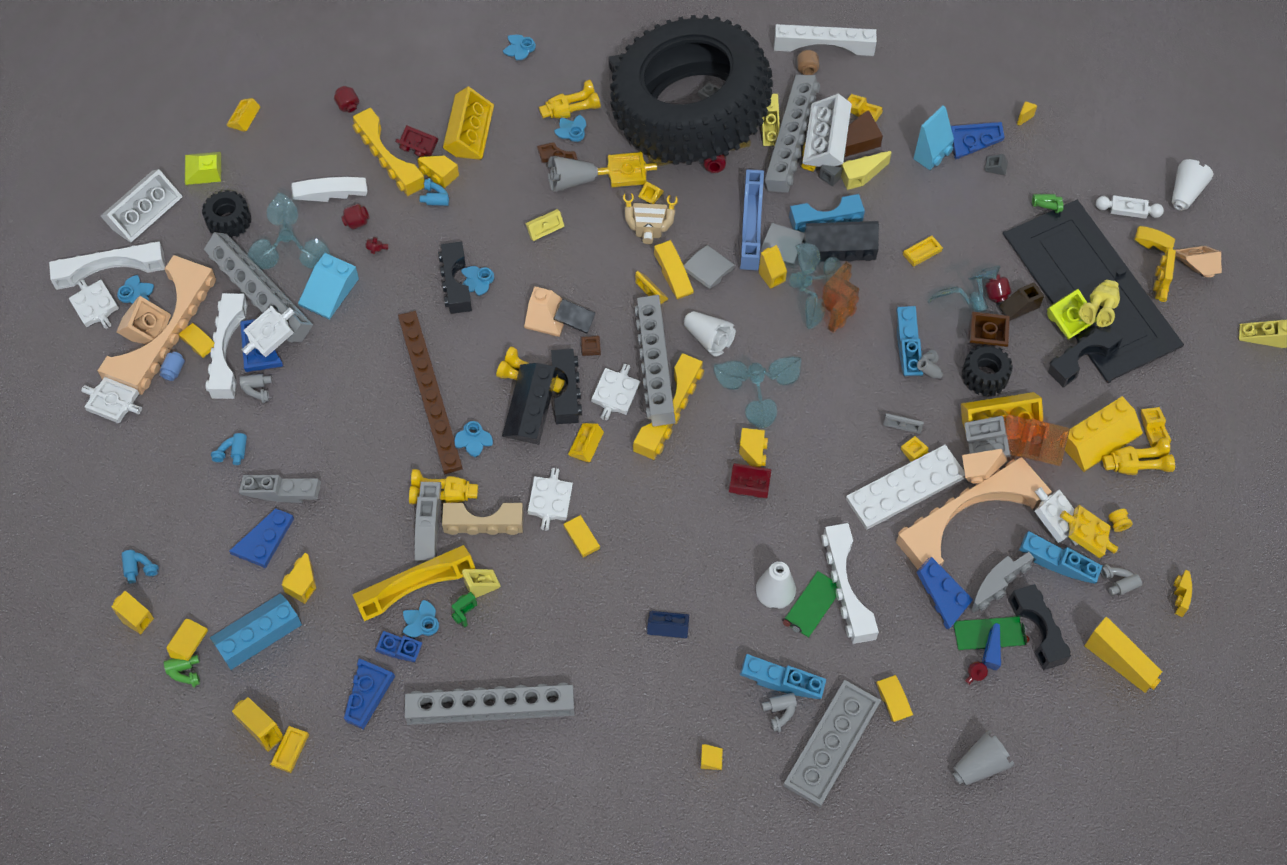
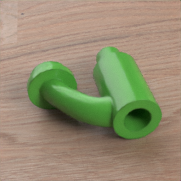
M1033 194V207L1055 210V213L1063 211L1062 197H1056L1055 194Z
M198 655L191 656L189 661L175 658L164 661L166 674L172 679L192 684L193 688L200 684L197 672H190L189 676L179 673L180 671L193 668V664L200 663Z

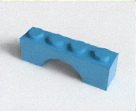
M856 194L842 197L840 205L836 209L827 212L815 210L808 203L790 206L789 219L794 230L805 233L806 223L863 222L865 210L860 195Z

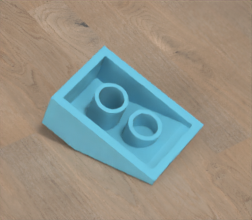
M945 106L938 109L920 129L914 160L929 170L934 166H938L945 155L948 156L953 150L954 138Z
M324 253L315 265L298 305L330 319L359 280L356 266Z

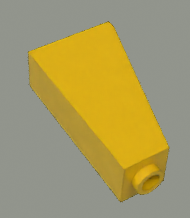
M1105 617L1094 630L1085 647L1144 693L1149 688L1154 690L1161 681L1158 677L1162 671L1109 618Z

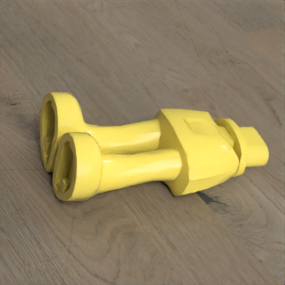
M1105 280L1099 284L1090 294L1091 303H1085L1080 307L1079 316L1087 324H1093L1099 306H1103L1097 316V325L1105 327L1112 324L1115 319V312L1112 308L1115 309L1120 301L1119 284L1111 280Z

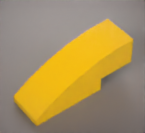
M669 240L654 246V255L676 299L693 294L690 280L672 241Z

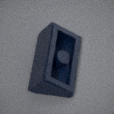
M649 611L647 634L687 638L690 615Z

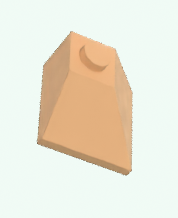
M1208 246L1176 250L1175 257L1195 272L1202 274L1203 277H1214L1215 274L1222 273L1221 251Z
M534 287L528 304L524 328L560 337L564 324L553 319L562 298L552 290Z
M139 296L122 317L117 333L132 342L148 344L164 331L171 314Z
M1002 449L962 455L965 478L972 484L982 483L984 479H988L1007 462V457Z

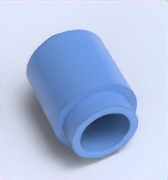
M177 352L167 353L160 368V376L166 380L174 381L184 365L185 360L183 356Z

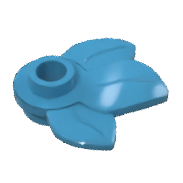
M509 35L508 40L511 45L506 47L503 53L507 56H515L516 60H523L529 53L535 50L536 44L530 37Z
M578 115L574 121L560 118V128L554 130L559 138L578 142L585 137L586 121L581 115Z
M470 266L461 270L462 274L467 278L462 285L469 286V292L475 291L478 296L485 294L489 289V284L494 280L493 271L486 267L480 269L477 266Z
M135 275L125 281V285L119 288L117 297L123 303L130 302L133 304L139 296L149 301L148 296L153 292L154 285L140 283L139 276Z
M476 421L466 423L464 429L456 434L454 441L456 448L465 447L468 454L473 457L481 454L483 446H492L493 444L490 433L484 431Z
M423 600L419 610L403 611L404 620L408 624L404 628L403 633L409 637H418L422 634L426 636L434 635L439 629V622L435 618L436 610L434 606L428 601ZM428 624L433 625L430 629H426L425 627Z

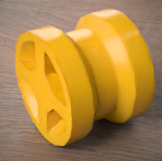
M1126 509L1116 510L1108 516L1109 520L1114 524L1113 529L1115 532L1124 531L1133 525L1131 519L1127 517L1128 512Z

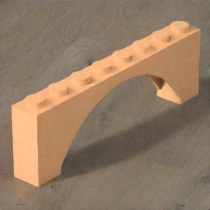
M173 255L165 267L168 279L174 282L177 292L176 308L172 319L164 331L147 345L127 354L115 357L107 356L97 370L102 380L104 377L130 386L137 389L140 395L149 388L151 380L159 372L167 353H170L172 347L177 344L179 340L178 334L187 328L191 317L196 314L200 303L205 300L207 292L214 286L216 278L211 268Z
M1022 457L1016 461L1013 459L1006 464L1005 468L1002 470L998 469L988 479H984L982 483H977L972 489H965L956 499L953 497L940 509L939 507L933 509L929 516L925 518L920 517L914 522L913 526L909 528L904 527L899 531L896 543L918 570L930 557H933L942 567L944 563L941 557L943 531L949 521L960 511L979 502L994 500L1021 503L1030 506L1034 510L1041 502V499L1034 491L1042 487L1048 496L1051 495L1052 491Z

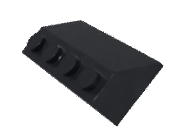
M878 221L806 223L803 240L805 262L876 260L879 250Z
M540 363L520 364L502 437L537 445L540 444L557 377L555 366Z

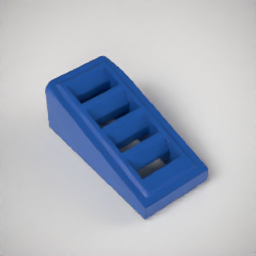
M995 623L990 628L982 658V663L987 668L998 670L1001 667L1000 624Z

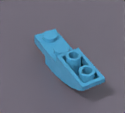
M916 306L897 307L898 327L896 330L903 375L923 376V372L917 368L922 354L921 343L918 337Z
M1030 531L1025 534L1019 549L1024 553L1030 552L1035 558L1034 563L1084 582L1097 583L1102 569V565L1068 547L1063 550Z
M749 654L745 655L740 671L741 676L757 681V685L787 694L794 693L796 696L814 699L822 698L826 683L825 678L789 665L785 668Z

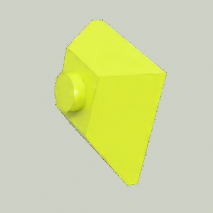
M221 152L185 155L186 185L221 182Z

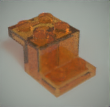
M847 261L824 285L821 306L831 312L828 330L833 333L845 325L846 319L849 316L852 317L857 310L856 304L859 300V288L849 282L852 276V265Z
M1006 414L1004 422L1012 456L1061 466L1070 428Z

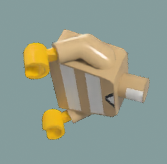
M631 193L632 199L630 201L625 199L624 194L623 201L626 203L624 207L625 220L631 230L635 231L637 237H643V243L652 244L653 238H660L662 232H666L673 224L674 206L678 204L677 197L674 203L669 202L670 195L667 197L669 208H667V205L633 203V206H631V202L634 199L633 194Z

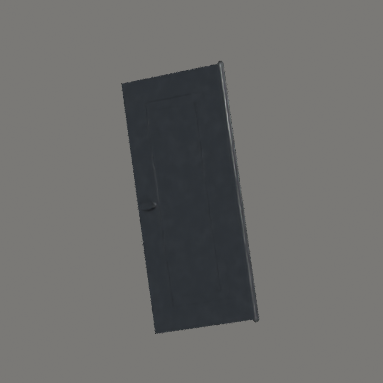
M1078 199L1064 205L1062 212L1055 213V210H1052L1013 229L1003 231V235L1052 305L1077 289L1080 290L1087 303H1091L1090 294L1099 284L1105 280L1116 281L1119 284L1120 301L1115 309L1112 308L1115 312V319L1110 326L1123 338L1120 347L1107 357L1098 354H1087L1107 383L1184 346V343ZM1099 306L1096 317L1098 316V313L1103 308V306ZM1097 321L1075 335L1078 342L1082 337H1088L1092 334L1093 330L1098 327Z

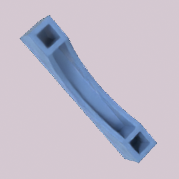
M746 169L740 269L743 270L759 269L763 170Z

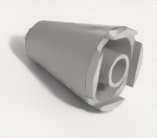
M557 156L549 158L548 168H551V173H548V181L551 190H554L553 192L594 181L595 177L598 176V169L593 163Z
M990 730L986 731L953 767L955 772L952 775L959 784L963 783L967 786L1014 766L1013 761L1008 762L1007 757L1010 755L996 736L990 737Z

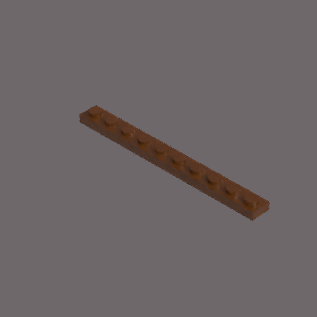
M416 310L400 314L398 319L443 473L445 475L463 470L458 450L454 445L455 440Z

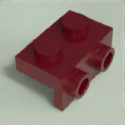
M406 125L401 139H396L395 142L400 145L399 148L406 152L412 150L418 157H430L439 139Z
M734 463L729 492L757 498H768L772 470Z

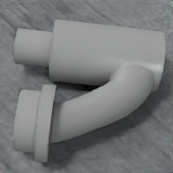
M934 350L928 351L919 360L917 368L931 378L940 379L943 376L941 368L934 364L939 359L937 352Z
M264 374L240 376V386L246 394L262 400V403L269 401L268 390L261 389V392H258L252 388L265 387V384L272 383L271 376H264Z
M1108 564L1103 565L1100 573L1104 579H1111L1113 575L1124 577L1114 582L1113 587L1108 588L1111 596L1115 594L1122 595L1142 586L1141 578L1136 573L1133 574L1122 568L1110 567Z
M794 693L769 698L768 702L761 703L763 711L771 710V712H777L786 709L780 719L777 716L771 719L773 732H781V727L790 720L797 707Z

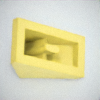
M464 569L462 571L468 592H472L476 598L500 587L493 570Z

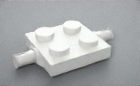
M81 279V282L78 281L77 284L81 291L71 296L69 300L84 325L89 327L101 321L105 329L108 326L111 327L107 317L118 310L119 307L103 281L99 280L90 286H87L84 279Z
M274 307L268 308L243 330L250 342L241 350L248 355L249 352L256 348L262 355L267 357L294 333L289 327L287 319L295 314V312L289 307L281 315Z
M623 364L621 372L605 368L591 402L604 408L601 415L603 420L604 417L605 420L609 419L611 411L625 415L629 411L640 385L639 380L627 375L631 368L630 365Z
M104 377L95 388L84 385L81 389L82 393L90 395V399L85 405L86 411L116 423H120L128 411L140 414L142 411V407L133 404L139 395L137 389Z
M555 468L551 469L550 478L534 476L528 514L542 518L541 529L544 530L546 523L545 531L549 530L550 520L566 521L573 483L558 480L560 471L558 468H556L555 475Z
M1040 487L1034 491L1041 499L1035 513L1059 543L1069 536L1070 531L1069 523L1060 518V514L1065 510L1073 516L1074 508L1060 489L1048 496ZM1071 539L1075 546L1078 545V543Z

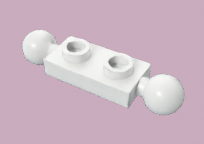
M1114 195L1111 201L1106 196H1101L1096 200V207L1099 210L1111 208V214L1146 219L1148 213L1152 217L1158 218L1164 212L1160 204L1148 206L1149 200Z

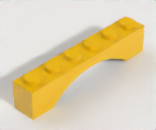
M371 107L353 116L354 124L352 126L354 131L361 135L365 145H369L373 156L379 158L382 168L387 169L388 175L392 180L395 179L401 192L404 191L409 196L425 188L424 176L416 165L396 158L384 147L380 140V120Z
M683 353L674 367L676 394L673 399L675 424L680 419L681 414L679 413L681 409H685L688 404V396L690 394L693 395L696 389V381L701 380L704 374L702 369L703 361ZM652 423L641 427L633 442V451L655 460L657 454L660 455L663 451L665 439L668 440L670 438L673 424L653 427Z
M462 545L354 593L352 596L363 620L366 621L384 613L393 603L406 594L436 582L460 579L463 577L462 571L464 569H475L470 553Z

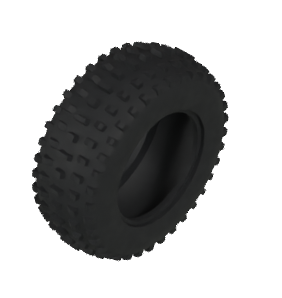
M691 15L690 19H683L682 16L678 17V21L671 22L669 19L666 20L667 24L662 26L656 24L654 25L655 29L651 31L645 30L641 38H634L633 45L628 44L626 46V53L620 54V62L615 64L617 71L613 72V82L610 83V90L612 91L610 94L612 100L610 105L612 111H614L612 113L614 119L617 120L619 129L621 131L624 130L626 139H629L634 147H640V151L643 154L649 153L652 159L661 158L663 163H667L668 160L673 161L674 165H679L680 162H686V165H691L694 161H699L702 164L704 160L710 158L714 161L717 160L716 156L722 154L727 156L729 155L728 151L732 149L738 150L740 148L739 144L747 143L750 140L749 136L755 135L758 132L757 126H762L764 122L763 117L767 116V107L771 105L770 98L772 97V89L770 88L773 87V80L770 79L773 77L772 70L768 68L770 67L769 61L764 57V51L759 47L758 41L751 37L747 30L742 31L739 24L733 26L732 22L728 19L723 22L720 17L716 16L714 19H709L708 15H703L702 18H696V15ZM708 75L726 81L717 92L698 102L670 104L657 99L669 85L686 77Z

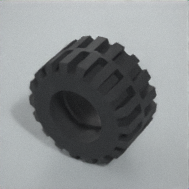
M225 190V192L218 191V194L213 193L211 198H207L205 200L206 203H203L202 214L211 234L214 232L228 234L232 239L233 236L238 237L240 233H245V229L249 228L251 214L245 198L240 193L237 194L236 191L230 192L229 190ZM226 213H232V214H230V215H228V216L221 217L222 215H224V214H226Z
M984 344L983 347L976 346L975 350L972 349L967 354L962 368V379H965V386L969 385L968 389L970 391L974 390L975 394L978 395L982 393L983 396H987V394L993 396L996 392L998 394L1002 392V389H1005L1013 369L1012 360L1008 358L1007 352L1003 353V349L1000 347L998 349L995 348V345L988 347L987 344ZM979 367L991 368L995 373H984Z

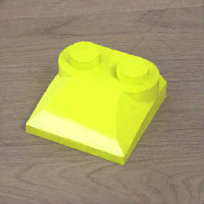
M1079 289L1071 292L1047 308L1048 318L1057 324L1067 339L1072 338L1091 325L1084 322L1079 316L1080 307L1087 303Z

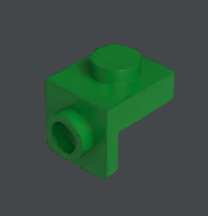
M472 592L460 596L456 603L451 606L453 620L457 624L461 623L464 628L468 626L464 615L477 606L476 597Z

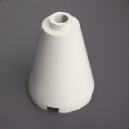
M1191 159L1183 160L1178 165L1172 196V204L1175 209L1181 211L1188 209L1212 180L1214 174L1209 166L1205 164L1203 167L1199 165V161Z
M695 311L688 313L684 318V326L713 356L722 355L724 353L722 350L725 347L729 348L734 340L736 330L733 328L734 324L729 321Z
M783 562L773 563L757 581V597L766 607L781 609L788 606L794 600L796 586L789 567Z

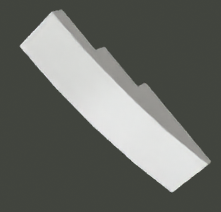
M329 177L291 184L292 197L295 200L328 202L329 198L347 199L348 195L366 196L367 194L366 179L362 177Z

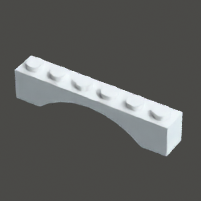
M776 24L774 51L791 52L808 45L827 44L843 47L856 55L874 56L876 29Z
M151 242L144 245L113 249L100 253L96 252L49 262L50 279L56 290L74 287L81 279L108 268L131 267L150 273L165 270L166 267L164 251L160 242Z
M222 293L221 301H218L219 316H216L215 321L217 331L213 333L215 344L214 348H211L212 364L208 366L210 377L206 381V391H209L212 399H235L237 382L233 372L227 366L226 350L233 332L240 325V321L246 319L248 303L245 294Z
M849 524L825 527L821 540L823 547L826 546L827 563L832 566V581L836 582L838 587L836 589V597L838 601L841 600V616L847 622L845 627L847 637H851L852 644L876 640L879 631L874 613L857 599L847 579L846 558L853 543Z

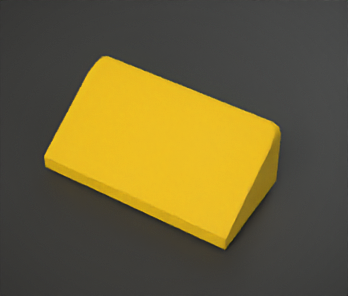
M253 98L241 100L229 119L227 126L240 131H247L259 111L260 105Z
M639 271L636 272L635 283L648 296L659 295L661 304L668 300V297L646 275Z
M582 423L568 455L585 462H591L604 433L602 428L595 423Z
M185 619L167 645L170 658L189 661L208 632V629L190 619Z

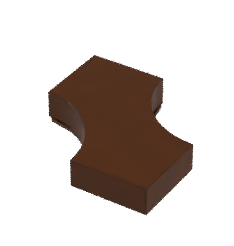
M555 142L537 146L542 163L548 162L552 156L578 160L574 151L561 150L556 146Z

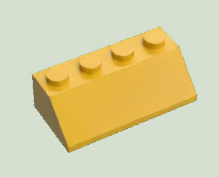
M469 86L455 94L443 149L455 157L480 160L483 158L494 104Z
M1034 392L961 403L964 430V423L1003 416L1008 440L1044 434L1042 397Z
M1122 396L1064 432L1059 445L1085 472L1102 461L1103 456L1110 455V453L1121 449L1141 436L1143 432L1135 409Z

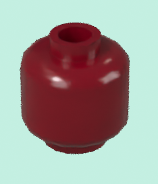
M342 86L335 91L334 100L341 111L351 113L357 109L360 100L353 88Z
M723 154L716 156L717 160L714 161L711 158L704 160L705 169L710 173L723 171L726 166V156Z
M354 204L345 208L343 211L344 216H341L343 224L349 226L352 230L367 225L368 219H370L366 207L360 204Z
M1000 274L990 276L989 281L985 283L987 296L990 300L1000 302L1009 298L1008 295L1011 294V288L1006 277H1000Z

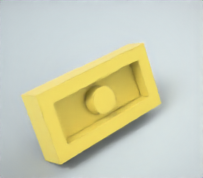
M558 209L525 223L530 238L533 241L564 227L561 213Z

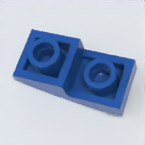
M383 631L375 652L415 662L422 642L406 636L401 638Z

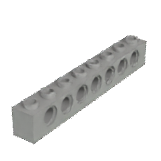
M816 75L795 76L765 178L768 191L789 192L790 185H793V174L797 171V160L801 157V146L805 143V132L808 131L811 105L816 102V93H819L820 84L817 82Z
M214 232L204 248L209 258L219 265V269L230 277V280L240 288L243 294L250 298L251 303L258 307L262 314L272 306L282 315L290 307L295 314L288 318L287 322L294 333L286 340L289 342H302L313 324L228 234Z
M659 295L637 298L638 305L635 306L636 317L639 316V320H636L637 330L641 331V334H638L639 345H643V348H639L640 357L645 362L641 363L642 374H646V378H643L644 389H648V392L644 393L646 404L650 406V408H646L647 418L652 420L653 427L675 424Z
M559 683L556 686L538 684L536 687L518 685L515 688L498 686L494 689L478 687L468 691L454 689L450 692L433 690L431 693L412 691L411 694H405V720L407 725L575 716L573 685L568 683ZM555 696L558 700L552 703L548 701V698ZM532 697L537 699L533 704L526 702ZM508 699L516 700L512 705L506 704ZM488 700L495 701L492 706L485 705ZM467 701L474 702V705L471 707L464 706ZM447 702L453 703V706L450 708L443 707ZM427 703L432 704L430 709L422 708Z

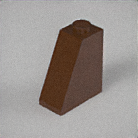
M869 110L849 124L844 157L881 147L883 135Z

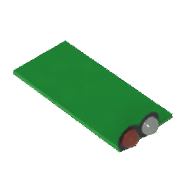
M817 571L786 618L782 619L784 626H790L794 632H800L809 638L836 599V589L838 588L836 582H833L832 579Z
M1020 617L965 620L954 623L958 650L985 649L990 628L995 623L1000 624L1001 647L1025 646L1030 640L1029 636L1025 634L1028 628L1023 623L1021 627Z

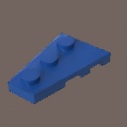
M1002 122L951 126L954 138L952 146L955 160L999 143L1005 138Z
M256 319L240 321L242 349L250 342L243 330ZM256 348L249 352L248 355L243 352L245 372L283 367L275 350L267 357L262 355Z
M275 508L229 551L230 554L266 568L293 522V515Z
M930 557L919 568L917 574L925 590L931 595L937 613L940 612L945 628L950 629L973 599L933 557Z
M359 658L357 663L358 670L357 674L354 675V686L352 694L349 696L344 720L364 730L395 675L393 672Z

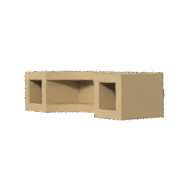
M443 503V531L450 535L458 533H468L470 535L478 533L490 535L498 533L510 535L523 533V503H502L500 509L488 517H477L470 514L463 503Z

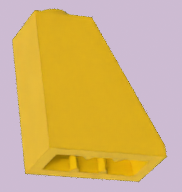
M249 697L239 701L232 710L236 719L267 752L283 739L284 736L277 724Z

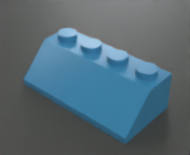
M280 593L214 634L210 639L230 670H232L302 624L287 599Z

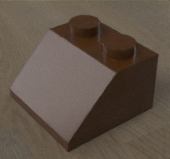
M972 312L968 330V341L971 343L1008 347L1010 316Z

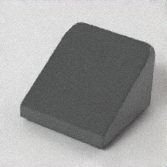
M1005 155L988 156L985 172L1006 175L1008 161Z
M822 165L819 178L834 186L841 178L842 168Z

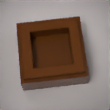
M600 336L581 337L582 356L601 355Z

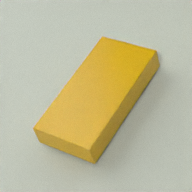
M930 236L904 250L903 256L914 267L942 252L943 247L933 236Z
M581 515L563 524L582 558L600 549V545Z
M288 726L271 762V766L291 773L307 741L308 732Z

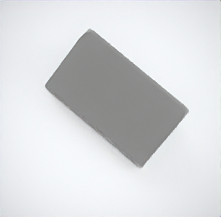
M887 413L883 423L884 426L921 434L924 424L922 421Z

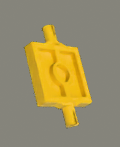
M642 152L608 155V165L606 168L597 169L598 175L608 174L611 179V187L644 185L646 183L647 171L657 170V163L646 164Z
M1169 247L1165 249V255H1162L1160 266L1157 265L1155 271L1157 280L1154 282L1153 291H1156L1155 299H1159L1161 302L1167 301L1169 286L1173 279L1176 250Z
M1080 505L1074 509L1073 516L1065 510L1061 512L1060 518L1069 523L1070 531L1068 537L1098 558L1105 555L1106 549L1113 554L1116 553L1118 546L1109 541L1111 526Z

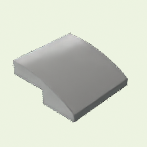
M771 223L760 255L766 248L777 245L784 263L794 266L803 244L804 233Z
M707 245L685 263L684 268L688 274L711 289L720 283L722 277L731 272L735 265Z
M1003 416L964 423L970 454L1002 449L1006 457H1011Z

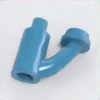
M431 178L425 179V190L431 191V189H434L438 193L420 195V202L427 203V205L449 206V193L442 186L432 182Z
M236 433L233 437L225 440L216 451L211 452L212 461L223 462L226 457L224 452L232 446L231 458H233V464L240 465L241 460L245 456L247 436L242 433Z
M126 550L121 553L123 573L128 583L136 582V576L138 575L137 562H141L144 565L143 572H145L146 576L158 574L159 566L153 564L143 554L134 550Z

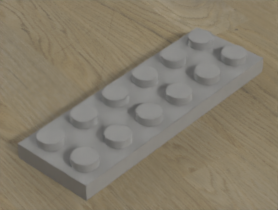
M844 680L783 786L821 808L881 700Z

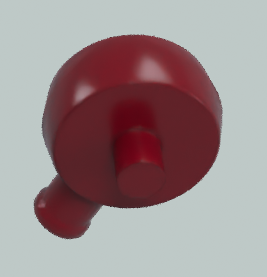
M373 237V239L367 240L366 249L371 250V253L375 254V251L388 250V244H383L377 240V237Z
M979 661L971 663L968 668L969 677L965 681L970 685L974 680L981 681L985 679L988 674L986 665Z

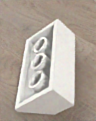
M839 93L814 102L811 105L803 164L821 167L822 165L838 166L843 164L852 104Z
M159 169L153 170L106 210L101 217L113 231L127 241L132 242L183 196Z

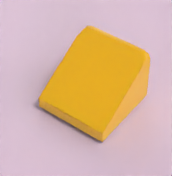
M1024 102L1017 125L1020 126L1034 117L1037 109L1036 104Z
M646 181L638 197L650 204H655L664 191Z
M702 744L701 769L722 770L723 749Z

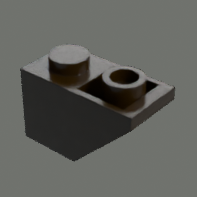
M1033 282L1015 291L999 308L1004 315L1010 316L1009 321L1040 308L1044 294L1036 283Z

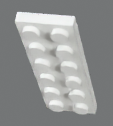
M943 445L847 495L846 500L865 529L868 530L965 479V472L947 446Z

